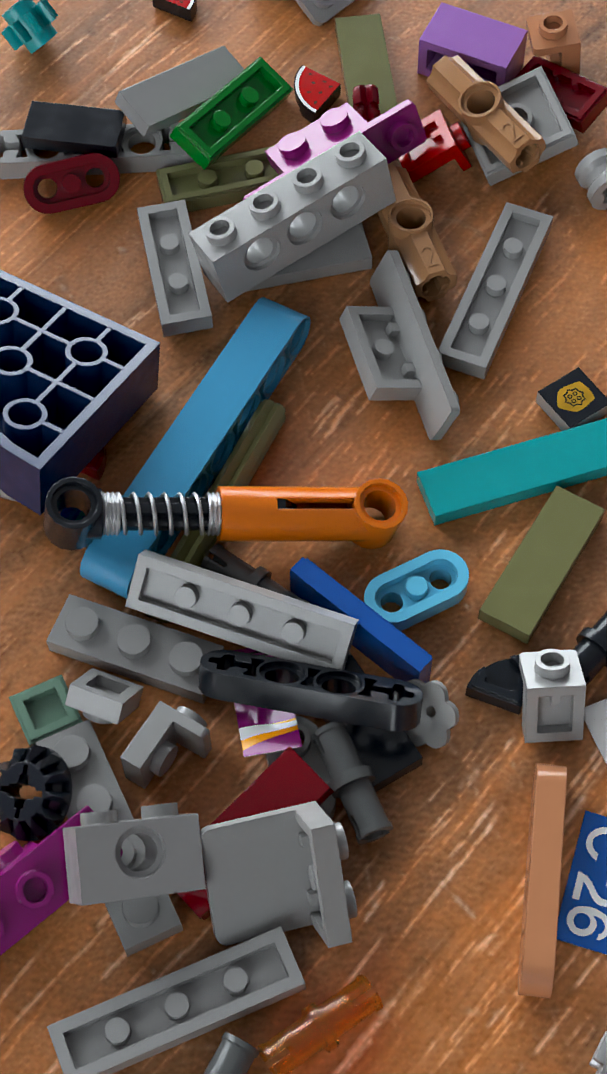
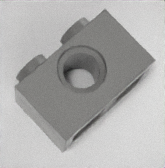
M178 802L141 806L142 818L118 821L117 809L80 813L81 826L63 828L69 903L84 906L206 889L198 813L179 814ZM135 834L144 843L145 857L137 868L130 870L124 865L120 851L125 839Z

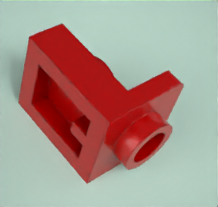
M439 109L421 120L427 137L426 141L398 158L402 168H406L412 183L453 159L456 160L463 171L469 169L472 165L465 150L472 147L460 122L457 121L451 125Z

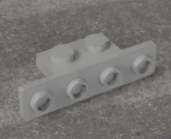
M387 250L370 279V286L378 307L346 306L339 320L368 400H414L429 440H441L460 414L459 399L449 381L443 365L442 355L436 348L427 325L426 315L415 295L410 274L405 269L399 252L397 250Z

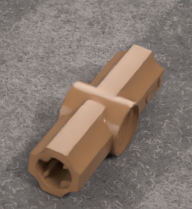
M445 55L432 65L431 74L426 80L429 89L468 128L473 141L480 145H485L512 173L518 171L526 173L539 163L540 156L546 149L543 137L503 99L502 93L496 84L491 81H484L458 55L454 57Z
M390 163L388 168L396 201L377 212L388 236V250H397L399 252L404 267L410 274L411 284L416 297L425 298L427 302L443 298L451 288L456 286L457 274L433 226V210L427 202L420 199L406 168H400L395 163Z

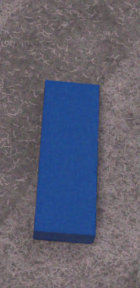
M302 557L290 569V592L301 599L307 600L310 604L359 619L352 642L356 649L394 679L403 681L419 679L424 683L430 681L432 655L308 558Z

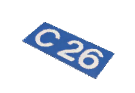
M585 810L558 916L557 940L607 955V817Z

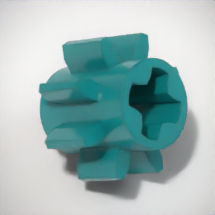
M19 0L1 15L8 23V26L3 29L1 34L15 51L24 44L32 54L58 33L51 24L58 14L47 0H40L37 3L33 0Z

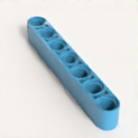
M265 297L260 298L122 497H129L132 492H135L138 497H144L148 491L153 497H159L163 492L169 497H175L178 492L182 493L184 497H190L193 492H196L199 497H204L217 478L261 401L270 398L303 348L309 335L311 318ZM120 531L118 536L115 534L107 536L105 534L101 539H94L88 545L81 560L80 575L127 599L138 554L147 549L165 555L181 531H174L172 536L169 534V531H159L157 536L154 535V531H143L142 536L139 535L138 531H128L126 536L123 534V531Z

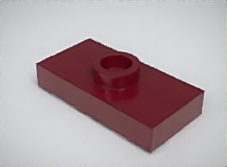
M533 56L515 78L542 66L572 128L584 133L606 108L607 87L540 56Z

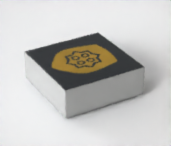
M579 367L537 392L536 403L561 431L595 422L607 414V397Z

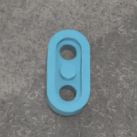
M442 549L432 550L373 578L365 589L364 603L398 630L402 631L458 604L467 592L469 570L465 561L456 553ZM440 579L446 581L449 586L444 589H438L433 587L431 582ZM393 602L398 604L401 609L396 612H388L382 606Z

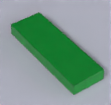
M259 57L175 126L170 137L205 170L282 104L294 89L263 58Z

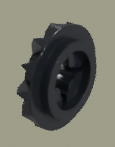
M33 745L29 748L14 749L12 759L0 763V831L14 836L16 840L38 841L54 832L67 815L72 799L71 774L64 759L50 748ZM30 785L35 787L36 791H42V797L34 796L33 799L20 798L19 791L22 789V786Z

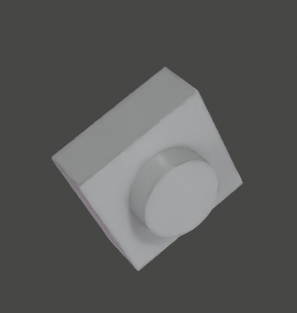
M91 668L70 684L65 705L82 711L84 717L90 721L100 724L114 723L118 725L139 707L144 686Z

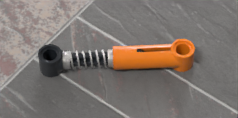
M73 476L57 481L47 492L43 528L45 535L52 544L61 549L71 551L83 549L91 544L94 539H101L105 534L107 536H113L114 534L118 536L120 531H123L125 536L128 534V531H138L140 536L143 535V531H154L155 536L159 534V531H169L171 536L174 534V531H184L185 535L188 536L189 531L200 530L201 536L204 535V530L208 536L216 534L218 542L352 541L361 548L377 549L385 546L393 538L407 514L408 501L406 494L399 485L382 478L370 479L360 485V487L218 486L216 493L212 492L210 494L208 492L205 497H199L196 492H193L190 497H184L180 492L175 497H169L165 492L159 497H153L149 491L144 497H138L135 492H132L129 497H122L119 492L114 493L112 491L105 494L101 488H97L85 478ZM69 507L78 508L84 512L86 517L76 521L68 520L61 516L59 511ZM365 508L377 509L384 515L385 520H375L369 516Z

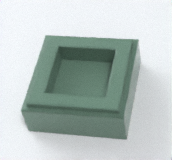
M62 674L9 697L30 747L36 745L35 742L83 722L77 709L65 705L68 687Z

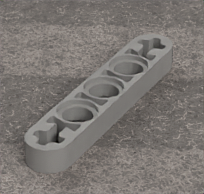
M176 122L146 137H143L133 124H126L118 158L108 157L116 164L119 174L156 172L157 169L195 162L170 137L173 129L180 122ZM23 129L0 131V153L4 152L3 157H0V179L25 178L27 173L37 165L83 155L59 152L52 158H40L36 156L39 150L23 147L21 138ZM141 142H148L155 146L152 151L145 154H137L130 150L134 145ZM169 143L170 150H164V144ZM26 150L27 157H23L21 151ZM92 168L86 173V175L103 174L98 168Z

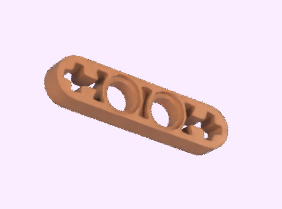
M536 763L534 770L518 969V995L550 999L552 994L567 788L566 766Z

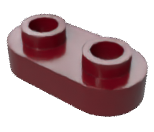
M88 153L35 166L27 173L24 179L23 192L26 201L33 209L40 213L53 214L109 200L118 190L120 174L116 164L107 156L100 153ZM92 168L100 169L104 176L102 183L96 187L88 185L85 179L86 173ZM44 179H51L57 185L56 193L51 197H43L38 192V185Z

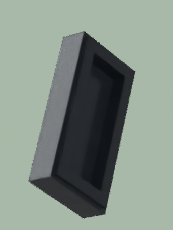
M32 101L21 136L23 147L26 149L83 155L100 153L107 157L118 158L127 118L121 110Z

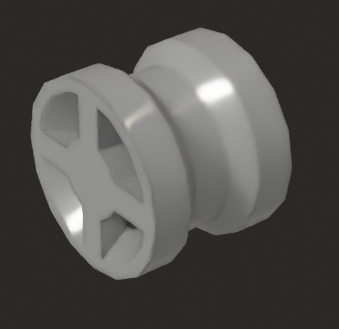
M601 148L584 157L576 167L574 175L579 185L584 189H588L587 198L592 207L597 210H607V148Z

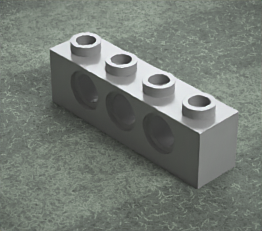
M359 131L189 232L188 234L203 273L228 303L394 203L396 198L387 159Z

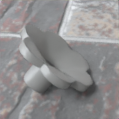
M419 679L406 681L418 686L423 692L420 723L416 728L405 731L415 747L427 744L437 749L445 746L450 740V729L459 722L458 708L449 701L446 686L437 680L427 683Z

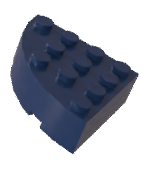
M0 270V489L12 499L41 516L45 510L47 492L52 485L62 478L77 477L158 389L160 342L3 270Z

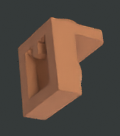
M572 9L528 16L526 18V28L533 55L536 57L546 55L548 61L580 75L581 41Z

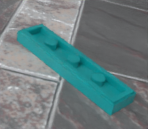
M607 418L417 472L416 482L434 526L554 491L556 486L566 488L607 476Z

